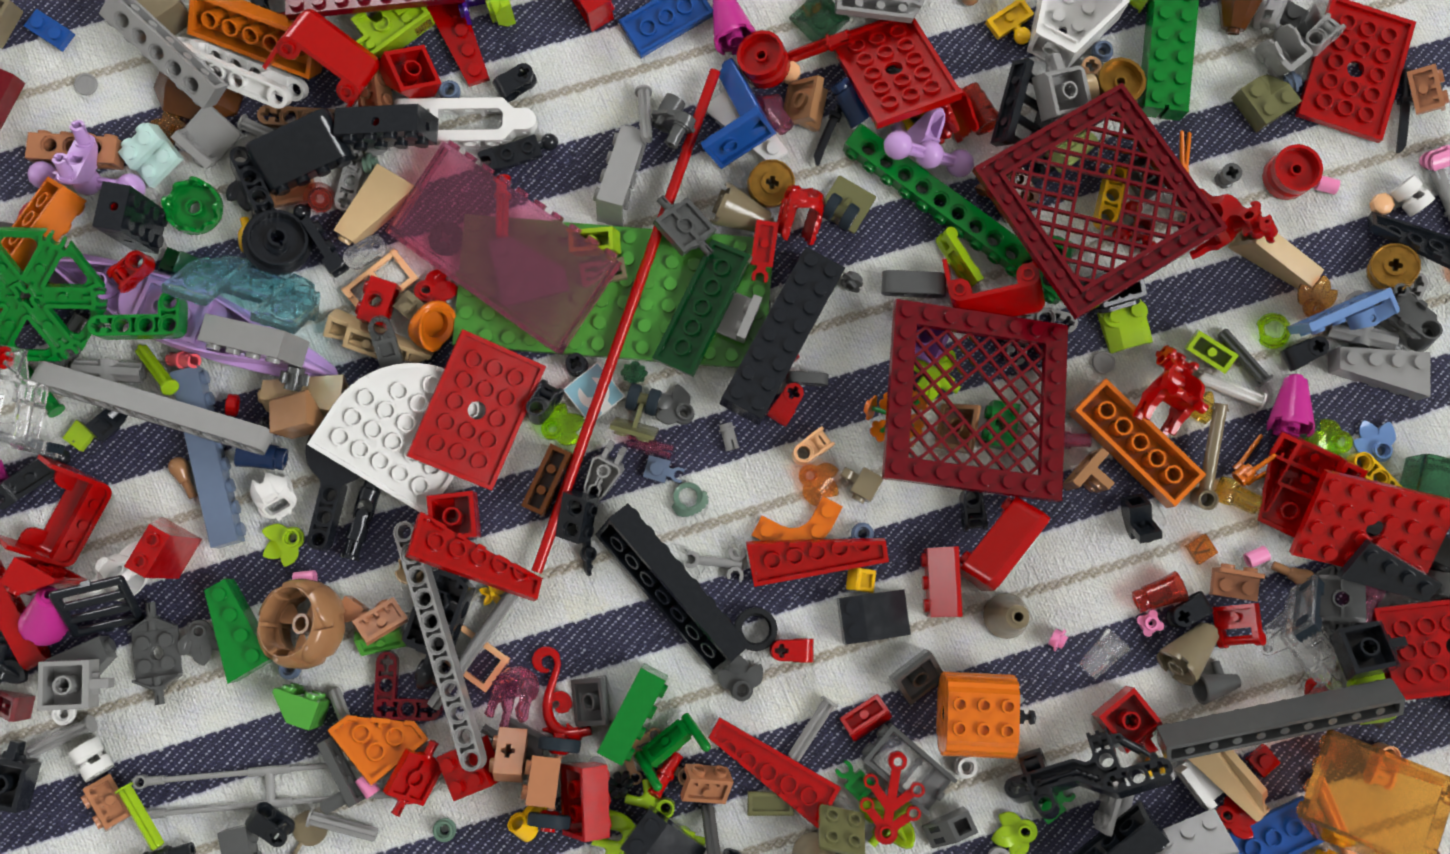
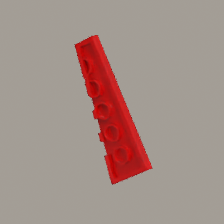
M462 3L426 6L469 87L490 81L472 25H467L465 17L461 18L458 4Z
M420 512L417 515L405 557L533 602L538 600L543 578L516 563L510 562L501 555H495L486 550L485 546L475 544L466 539L467 536L455 533L446 528L447 525L427 514Z
M885 538L746 542L754 587L889 562Z
M719 717L708 738L819 829L820 805L832 806L841 787Z

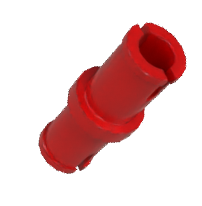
M674 752L665 760L662 767L657 769L656 773L662 784V789L655 791L650 786L647 792L651 796L661 799L669 781L672 782L674 779L673 774L681 760H683L682 755Z

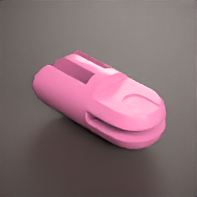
M1444 145L1422 154L1419 159L1420 165L1431 171L1450 167V145Z

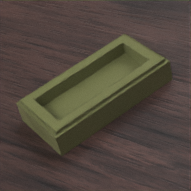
M747 791L748 816H794V808L773 791Z

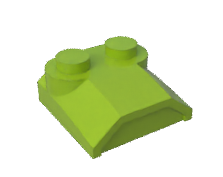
M485 0L493 23L497 22L498 26L516 24L509 0Z
M1141 299L1140 303L1108 313H1097L1109 353L1113 354L1128 348L1153 343L1147 320L1148 309Z

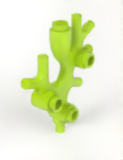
M647 778L642 779L644 791L642 796L626 794L624 802L626 804L645 809L652 805L667 818H670L674 813L675 803L671 798L662 797L658 799L647 792L651 786ZM666 803L670 808L663 810L661 805ZM609 809V817L612 823L610 830L621 832L622 839L615 841L605 838L592 841L591 845L605 848V854H626L620 848L623 841L635 827V824L625 814ZM679 826L705 846V837L695 835L696 832L691 831L687 826Z

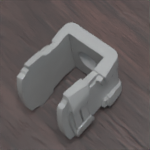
M1291 24L1283 25L1273 34L1274 41L1272 39L1264 40L1255 48V55L1261 63L1264 62L1268 66L1267 72L1275 78H1280L1284 74L1292 72L1313 55L1311 48L1306 43L1304 44L1297 28H1294ZM1281 47L1288 53L1291 58L1290 62L1282 54L1283 50Z

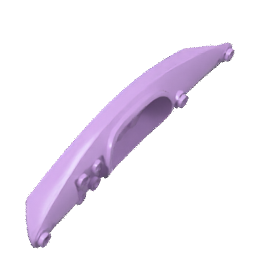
M82 254L105 283L106 294L97 295L100 299H108L104 315L158 314L160 295L166 291H172L185 298L188 303L187 332L178 339L153 340L190 354H198L200 357L268 375L280 377L281 370H287V364L280 363L276 365L266 362L263 358L254 360L245 357L244 353H240L239 356L225 352L226 349L220 348V351L206 348V343L197 340L205 313L278 329L250 311L200 286L155 270L139 282L134 289L121 293L118 290L117 283L106 275L107 270L119 261ZM63 257L60 259L49 280L54 284H84L87 281V277L72 258ZM176 299L170 303V308L176 305ZM152 322L147 325V331L152 328ZM176 322L171 323L170 331L175 328ZM129 323L125 324L124 326L129 328ZM308 347L303 363L305 374H308L310 377L338 375L337 369L330 362Z

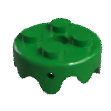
M191 176L188 180L174 183L171 193L168 196H163L161 199V205L165 211L167 221L184 234H205L218 225L223 215L224 205L219 192L198 177ZM194 203H199V211L191 213V206Z

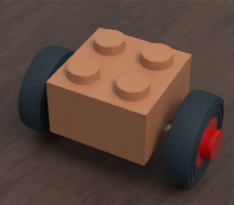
M554 733L553 737H539L538 749L548 750L551 754H556L554 758L531 755L530 760L525 761L524 775H528L527 784H522L520 798L525 800V805L546 807L548 809L541 812H529L527 825L540 827L542 832L555 833V829L567 830L571 824V816L553 811L556 810L555 801L560 764L563 757L560 755H567L568 753L577 754L580 752L581 741L567 739L568 735Z

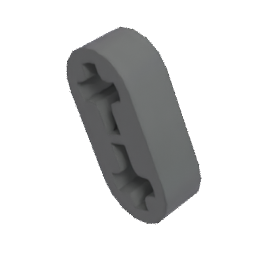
M789 371L786 376V384L798 383L801 386H828L829 374Z

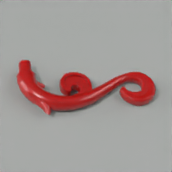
M550 646L538 648L532 656V664L537 671L541 673H548L550 671L542 665V659L546 656H551L555 664L543 695L542 713L547 727L542 728V731L552 735L554 733L568 735L567 739L579 741L582 740V737L593 735L591 726L583 728L578 726L574 728L567 723V727H565L556 720L552 708L555 701L560 703L559 707L555 708V711L563 714L571 709L572 699L567 692H554L561 667L559 652Z

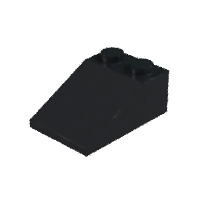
M904 589L837 598L843 644L847 645L911 635Z
M652 805L649 806L620 848L626 854H704L706 851L704 845Z

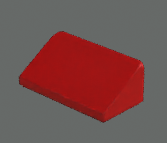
M876 694L839 719L855 742L890 720L892 715L880 696Z

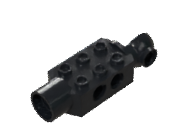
M438 569L432 572L455 646L476 588L469 582V579ZM426 593L422 599L425 606L431 600L429 593ZM413 606L402 641L407 647L426 654L425 659L420 661L415 673L417 689L425 690L432 686H438L415 607ZM434 615L429 620V625L432 628L437 625V618ZM441 638L436 641V648L440 651L444 647V641ZM442 666V670L444 672L446 671V667Z

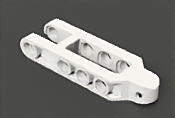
M176 36L212 71L215 69L222 72L220 78L228 84L227 89L278 109L288 106L292 101H300L308 96L309 87L305 80L273 66H269L265 70L262 67L263 62L205 40ZM214 51L219 53L221 59L214 56ZM234 59L238 60L241 68L233 64ZM254 67L260 71L259 74L253 72ZM235 78L242 80V85L237 84ZM293 84H297L300 87V95L294 92ZM275 94L283 97V101H278Z
M503 97L404 98L394 101V105L419 104L438 119L443 117V114H459L460 116H464V114H481L482 116H486V114H502V126L497 130H439L438 121L437 145H428V148H496L512 142L516 137L532 135L538 127L533 111L528 108H513ZM408 146V148H418L415 146Z

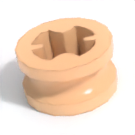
M1089 56L1083 61L1081 66L1085 69L1086 74L1094 73L1096 76L1102 68V63L1097 57ZM1088 64H1092V68H1094L1092 72L1089 71Z

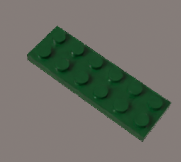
M711 239L709 246L714 252L708 257L705 254L703 255L652 357L654 361L691 377H694L753 258L751 254Z

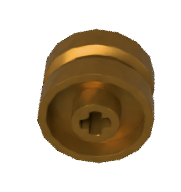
M1123 57L1112 58L1107 61L1096 75L1100 95L1123 83L1135 101H1137L1146 87L1145 73L1139 64Z

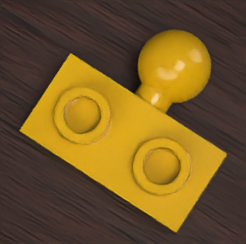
M1016 0L987 19L985 24L997 40L1013 31L1015 42L1024 45L1029 42L1031 32L1028 28L1021 27L1020 25L1034 16V12L1025 0Z

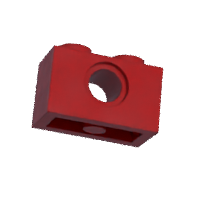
M371 275L369 281L366 280L363 286L364 296L362 302L359 301L356 306V318L368 324L373 317L378 315L385 316L390 320L394 310L393 305L400 293L401 287L397 283ZM376 297H381V304L377 307H373V299ZM379 321L374 324V326L387 330L383 322Z

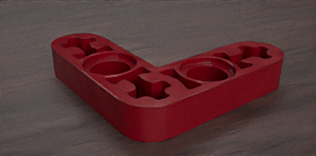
M392 651L379 654L376 660L373 704L375 716L390 720L432 721L439 718L443 711L442 706L432 716H430L429 712L424 711L420 712L421 717L418 716L420 708L429 707L427 704L429 699L397 698L399 657ZM387 655H389L390 660H393V664L388 667V672L393 671V675H381V671L386 672L387 665L382 662L383 659L387 658ZM385 678L390 679L393 685L389 692L381 689V681ZM386 702L388 707H395L396 702H398L396 709L398 716H395L396 711H388L384 715V711L380 710V706ZM407 702L414 706V713L411 716H407L402 712V707Z

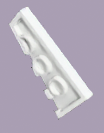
M726 91L710 101L706 112L707 115L709 114L722 127L740 117ZM776 134L751 150L763 161L769 159L780 160L788 154L787 149Z

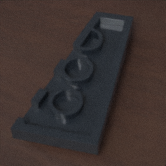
M1373 211L1367 217L1368 231L1393 243L1409 246L1418 255L1450 269V236Z
M1368 539L1362 543L1337 573L1340 579L1428 602L1442 586L1437 579Z

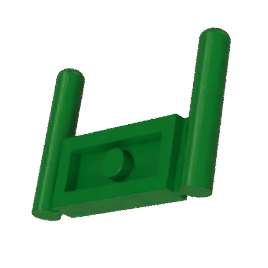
M689 713L683 714L681 720L677 719L642 747V751L634 754L635 760L655 791H660L662 784L652 767L656 768L691 740L692 735L704 752H708L711 749L710 743Z

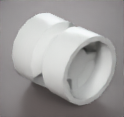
M1415 174L1389 193L1397 203H1403L1402 209L1409 217L1424 209L1435 199L1428 189L1421 188L1423 183Z
M98 737L84 742L68 754L75 766L81 767L79 773L85 782L99 777L114 766L109 755L102 753L104 747ZM95 758L96 762L90 764L89 761Z

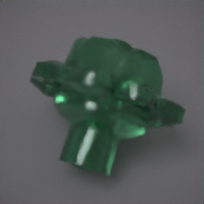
M632 361L630 365H624V369L621 370L620 374L624 376V380L631 384L644 382L648 372L645 370V366L640 365L638 361Z

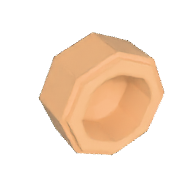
M790 61L789 73L783 80L786 84L800 78V66L794 61Z
M1387 193L1375 195L1369 205L1371 212L1386 215L1392 211L1395 203L1392 196Z

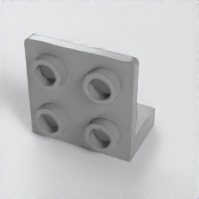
M736 292L716 333L744 344L760 308L762 297L754 294L753 298H749Z
M1100 793L1099 800L1101 802L1099 810H1096L1093 816L1094 828L1112 837L1116 819L1131 808L1134 795L1115 799Z

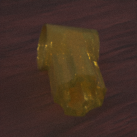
M1221 476L1214 491L1218 495L1220 503L1233 505L1250 514H1255L1260 509L1263 496L1241 487V484L1236 480Z

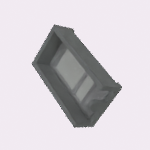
M884 724L877 731L876 735L878 737L873 744L869 742L863 748L861 759L889 783L891 767L887 762L888 755L893 751H901L907 758V765L901 770L898 791L902 794L910 788L913 782H920L924 786L925 792L923 796L914 797L910 802L929 817L931 814L929 811L930 807L936 800L940 801L944 797L945 793L943 791L951 781L956 783L958 780L893 724ZM899 757L895 758L894 765H901L902 759ZM916 785L913 788V792L920 793L921 786Z

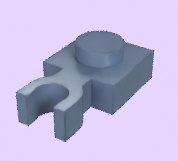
M649 455L643 478L665 483L668 477L674 482L681 484L682 480L676 479L674 475L678 471L684 473L685 469L680 467L669 468L671 461Z

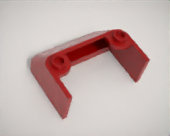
M306 9L298 15L282 35L262 66L266 70L280 55L291 60L295 59L303 51L341 79L337 84L336 93L342 101L347 103L346 107H354L378 72L380 62L373 53L318 12Z
M942 259L953 308L1021 317L1038 313L1045 306L1039 267L1033 259L1032 262L1025 263L1018 268L1016 273L1018 284L978 293H972L971 285L967 280L962 278L952 280L950 265L947 259Z
M39 454L37 459L50 469L56 470L54 473L56 485L66 490L44 530L37 527H29L21 533L18 540L0 535V544L7 550L60 567H69L78 559L112 496V491L104 482L72 466Z
M1008 496L1000 506L1003 509L1001 511L1002 515L977 547L970 552L966 550L961 555L960 574L981 591L996 590L1051 519L1047 514L1019 497Z

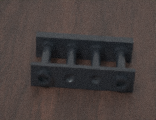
M1030 58L1012 62L990 142L995 147L1014 145L1022 140L1015 135L1017 124H1020L1033 134L1051 124L1054 120L1041 122L1037 100L1026 94L1028 84L1033 85L1032 77H1035L1032 74L1034 61ZM1023 103L1037 111L1034 122L1021 115Z

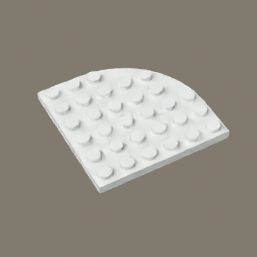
M401 363L382 367L366 374L351 384L339 396L307 445L416 511L428 515L426 496L443 494L454 475L406 456L444 368L423 363ZM475 401L469 405L468 414L471 418L479 419L484 416L485 407L483 403Z

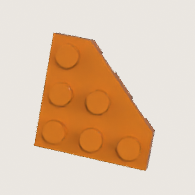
M346 715L327 730L370 786H373L396 767L406 748L416 751L429 741L415 721L407 720L397 721L385 718H364Z

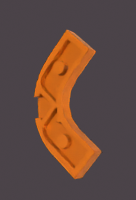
M822 496L810 520L801 527L788 528L761 516L751 536L760 541L824 539L832 529L843 506Z

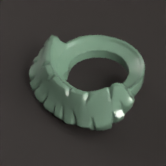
M692 482L682 483L675 489L673 494V511L681 517L693 516L695 513L697 514L706 508L709 497L707 492L702 491L697 484ZM685 488H692L697 493L696 504L691 507H686L679 500V494Z

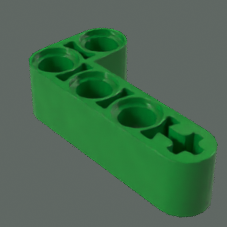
M166 291L159 297L158 314L96 315L90 318L87 328L92 335L105 340L178 339L187 332L188 303L182 296L172 291ZM176 299V305L170 308V303ZM152 322V328L147 331V325ZM176 322L175 328L170 331L171 323ZM129 323V328L124 332V325Z

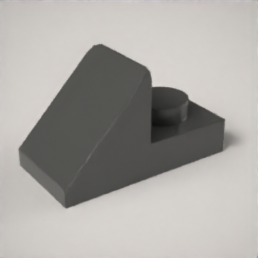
M1288 0L1280 19V24H1291L1305 38L1308 31L1322 17L1315 4L1306 10Z

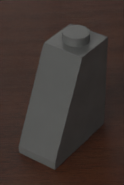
M109 635L98 636L46 660L99 659V672H101V675L117 658L115 652L116 644Z

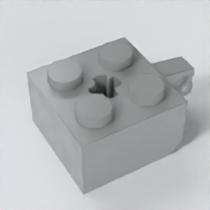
M1060 53L1046 56V72L1032 77L1041 122L1063 117L1091 101L1085 69L1081 65L1066 68Z
M99 659L38 662L37 711L98 707L100 688L114 687L115 677L100 678Z

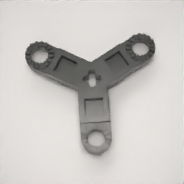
M382 315L373 317L369 322L368 331L380 368L394 364L414 363L403 360L391 321ZM376 322L385 323L387 330L384 333L376 332L374 329Z

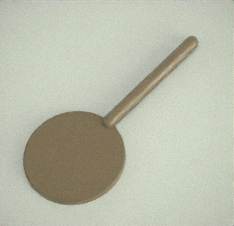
M310 810L299 814L294 821L295 829L293 835L299 843L292 854H297L302 845L314 846L319 844L327 835L328 830L311 825L309 827L305 826Z

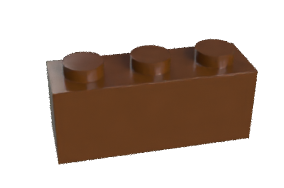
M550 443L521 504L522 507L544 517L546 516L566 474L572 457L571 452Z

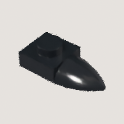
M105 409L88 422L85 428L103 444L120 430V426L125 422L128 415Z

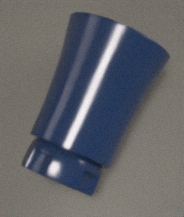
M848 76L830 88L834 95L833 98L841 108L851 129L870 117Z
M271 444L265 455L236 448L234 464L235 467L283 471L288 462L289 451L286 448H280L277 445Z

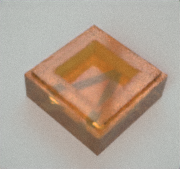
M1206 533L1185 545L1197 565L1202 564L1218 553Z

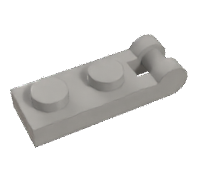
M1262 0L1254 19V29L1267 27L1269 30H1277L1288 0ZM1266 15H1272L1270 19L1266 18Z

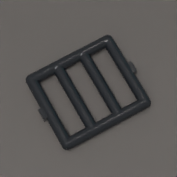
M122 575L92 582L90 580L82 581L79 585L54 590L48 595L71 636L75 638L101 631L105 633L114 631L117 627L144 620V615L125 577ZM118 586L119 588L116 591L65 603L62 598L108 587ZM124 598L125 603L71 615L69 612ZM127 611L132 613V615L78 627L77 623Z

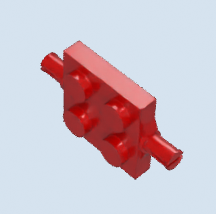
M430 739L424 752H416L407 748L404 750L383 789L386 795L398 800L391 811L395 816H401L406 804L424 806L442 773L437 759L433 757L439 745L438 742Z

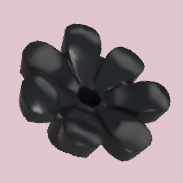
M617 771L613 774L614 779L610 777L608 781V792L613 799H618L619 796L626 797V794L629 793L628 788L634 784L633 779L630 778L629 771H624L622 775L620 771Z

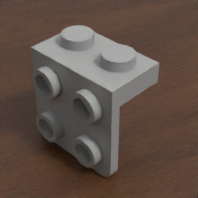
M211 106L205 109L201 108L183 129L175 131L171 138L180 150L188 152L193 157V161L198 166L208 169L220 161L241 137V132Z

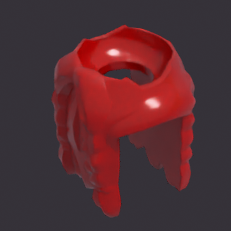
M960 88L962 92L961 100L941 107L945 113V123L939 144H943L944 139L951 138L952 133H954L956 142L960 143L966 136H969V133L979 130V123L976 119L972 101L962 88Z
M799 185L788 186L779 210L777 221L779 223L778 234H781L783 239L787 241L797 208H809L801 237L804 238L808 245L812 246L822 223L825 206L824 195L818 190L813 189V187L804 189Z

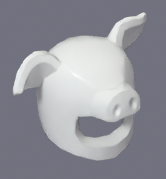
M135 541L129 544L119 554L99 559L95 565L97 576L92 581L122 575L125 577L133 595L135 596L145 586L148 578H144L124 567L138 542ZM113 586L88 593L90 595L101 594L104 590L111 592L119 590L118 586ZM123 598V599H118L117 601L123 602V601H125V600H124V598Z

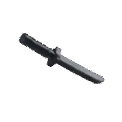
M1409 68L1402 71V95L1397 100V105H1400L1396 153L1402 152L1407 145L1410 104L1413 103L1407 72L1411 71Z
M838 104L829 113V120L814 153L816 166L820 165L837 122L839 123L841 120L842 110Z

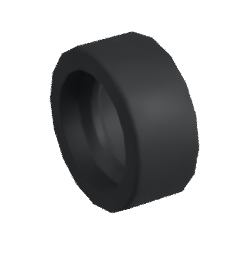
M753 607L739 614L735 620L734 627L742 632L743 623L747 618L755 615L763 617L769 625V633L766 639L758 643H753L746 639L750 644L746 648L747 650L761 651L772 645L776 639L778 628L776 620L771 613L765 609Z

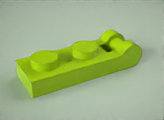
M948 227L936 238V244L958 278L967 280L972 288L983 280L984 277L957 238V230L954 227Z

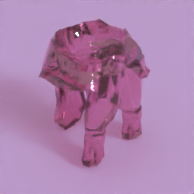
M522 666L508 667L492 681L494 687L484 712L487 717L493 718L498 703L501 702L503 712L499 726L509 728L515 698L520 697L515 707L516 718L520 723H524L528 720L531 702L537 698L539 692L538 678L529 669Z

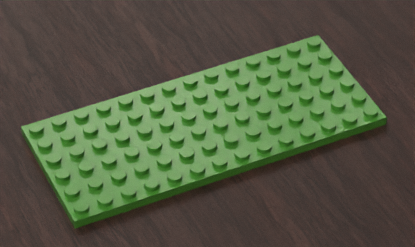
M466 214L452 345H455L461 329H464L511 351L560 355L579 353L586 357L607 358L653 229L613 226L620 231L621 254L576 257L569 252V230L610 226L509 218V237L516 239L564 267L571 292L506 308L489 244L491 241L499 240L496 235V217ZM714 234L705 241L709 245L711 239L752 254L754 237ZM662 235L619 359L657 362L652 357L704 255L699 248L692 249L684 256H681ZM624 257L628 280L583 287L580 264ZM620 263L587 269L585 273L620 267ZM749 264L736 291L749 298H753L754 294L762 297L760 308L745 343L743 344L715 333L700 363L701 366L739 367L769 313L772 268L766 267L768 273V281L766 283L763 282L764 275L762 273H757L755 281H752L751 274L756 270V265ZM622 272L587 278V281L622 274Z

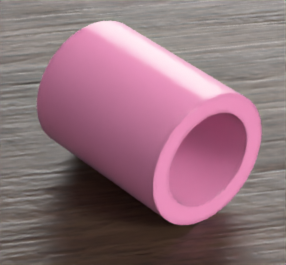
M1322 175L1314 190L1335 195L1339 190L1340 180Z
M1261 546L1243 554V558L1248 567L1254 568L1270 561L1271 555L1265 546Z
M316 570L293 572L292 580L301 578L318 581Z
M363 776L355 781L366 800L381 790L377 783L370 786Z

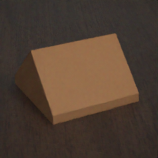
M308 389L269 401L270 433L296 439L314 434L324 419V415Z
M941 403L940 412L944 415L951 408L947 404ZM954 404L976 431L981 406ZM954 412L946 417V420L953 428L961 422ZM941 421L937 426V433L943 437L949 430ZM964 424L956 430L963 440L971 435ZM952 434L944 440L951 450L960 444ZM974 437L966 443L972 451H974L976 440ZM939 444V445L936 447V448H939V449H944L941 444ZM963 447L957 451L968 454Z

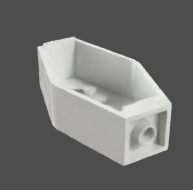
M1037 0L1027 52L1045 60L1046 56L1060 53L1066 68H1069L1119 20L1130 0ZM1061 28L1065 29V30H1066V34L1063 33V32H1061V31H1059V29H1061Z

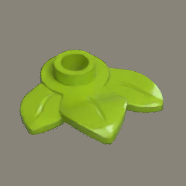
M278 523L269 525L262 530L264 536L270 540L263 552V557L268 559L281 558L284 567L293 564L297 560L299 548L305 540V535L300 528H287ZM293 534L297 536V540L295 542H291L290 537Z
M1014 812L1000 813L998 817L1002 826L994 832L991 840L998 846L1009 847L1010 854H1026L1029 850V843L1037 837L1038 830L1036 824L1029 819H1021ZM1027 828L1030 830V833L1024 835L1021 830Z

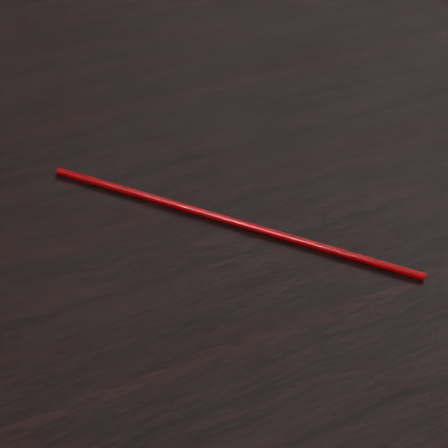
M711 68L693 115L696 120L694 125L695 131L686 135L668 185L665 198L671 204L675 202L720 75V71ZM661 206V208H660V211H659L657 217H659L660 215H662V214L664 213V211H665V210L662 208V206ZM655 226L653 227L531 569L534 572L542 574L556 535L563 492L572 491L659 247L662 233Z

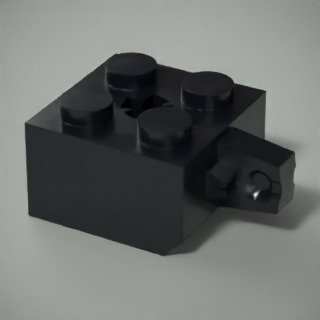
M1373 621L1341 628L1329 636L1347 681L1394 671L1400 667L1396 650L1404 649L1405 646H1408L1405 636L1391 638L1389 634L1387 635L1382 621Z
M11 740L7 751H3V754L0 753L1 811L18 813L30 808L42 762L26 759V755H24L26 741Z

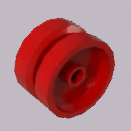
M765 30L752 32L739 44L737 62L750 84L757 88L767 89L783 82L790 70V57L776 34Z
M1301 144L1289 145L1273 156L1264 166L1262 174L1264 186L1270 194L1278 199H1296L1315 187L1321 180L1323 174L1322 160L1318 153L1309 146Z

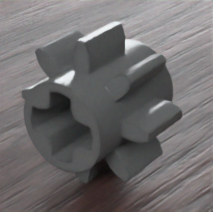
M288 365L286 371L281 370L279 381L284 383V389L299 392L302 391L303 386L308 387L310 376L305 374V368L303 367L299 368Z

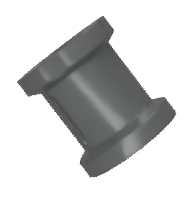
M1235 163L1226 164L1214 177L1216 185L1223 189L1231 187L1233 183L1241 178L1242 169Z

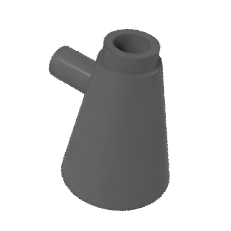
M1219 660L1210 663L1214 674H1201L1199 681L1192 686L1195 698L1203 705L1241 687L1240 677L1237 674H1224Z

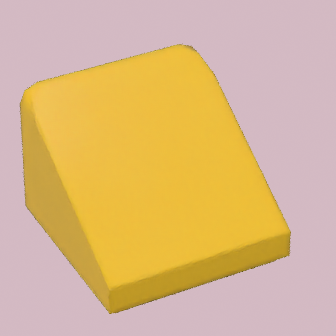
M864 568L849 569L846 589L874 593L876 570Z

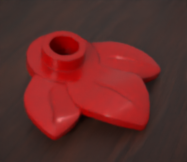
M436 269L429 272L425 280L419 281L415 285L414 295L426 303L435 300L446 302V300H450L457 295L458 287L451 281L446 280L447 271L445 269ZM428 288L430 292L425 294L421 289Z
M1227 795L1223 805L1216 809L1224 826L1237 838H1253L1250 826L1257 822ZM1223 813L1229 814L1231 820H1226L1223 817Z

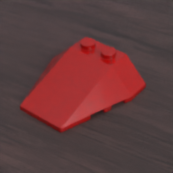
M1281 431L1270 450L1269 456L1272 454L1277 456L1267 464L1257 520L1295 538L1324 469L1365 478L1368 471L1342 456L1301 437Z

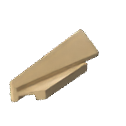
M334 309L328 315L323 336L343 340L342 347L377 359L368 331L369 324L361 322L352 314L340 309ZM374 326L375 331L378 333L386 331V329ZM395 333L403 360L419 363L426 359L429 360L433 356L434 352L418 347L412 340Z
M1234 750L1188 759L1256 822L1260 821L1270 811V808L1265 804V799L1268 797L1266 787Z

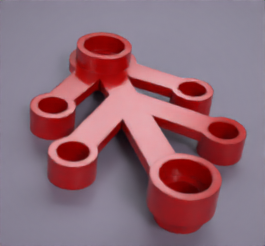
M893 751L887 758L888 765L891 767L887 795L878 784V778L875 774L868 773L863 779L865 786L872 790L884 807L883 819L875 810L874 802L870 797H863L859 805L862 811L867 812L876 825L874 829L875 838L878 842L885 845L891 844L896 840L898 829L910 821H917L921 817L920 809L915 805H911L906 809V813L893 820L894 811L914 797L923 796L925 788L920 782H913L909 789L897 797L901 770L907 765V758L901 751ZM897 757L902 759V763L899 766L894 765V759ZM874 777L875 783L872 785L867 784V778ZM916 785L921 786L920 793L913 792V788ZM866 800L871 802V806L867 809L863 807V802ZM916 809L917 815L915 817L909 816L910 810ZM889 829L890 835L885 837L882 835V831Z

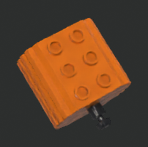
M943 671L939 677V686L937 687L936 734L940 754L943 756L1016 758L1019 747L1020 724H1024L1025 720H1028L1030 725L1035 724L1036 714L1033 710H1029L1028 714H1025L1024 710H1020L1019 682H1017L1015 675Z

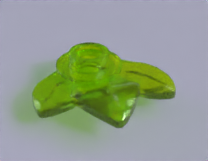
M565 403L559 404L555 407L549 418L541 425L542 435L548 440H557L561 445H575L579 437L576 432L583 426L585 418L579 414L568 413ZM551 427L557 428L553 433L549 432V429Z
M1321 419V430L1315 431L1312 436L1305 438V440L1337 455L1349 451L1353 445L1352 436L1348 432L1342 431L1339 424L1330 419ZM1340 438H1343L1345 440V444L1343 446L1338 445V440Z

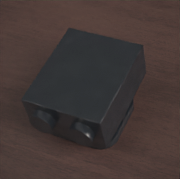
M1107 272L1097 273L1095 279L1106 274ZM1143 279L1091 311L1095 313H1108L1140 303L1139 297L1147 295L1145 280ZM1081 282V284L1083 285V287H1084L1085 285L1089 284V283Z

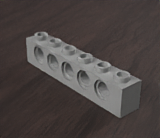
M137 0L105 1L99 14L111 27L122 34L127 42L134 45L141 52L142 56L149 59L158 67L162 74L170 78L178 89L184 91L202 109L215 106L228 84Z

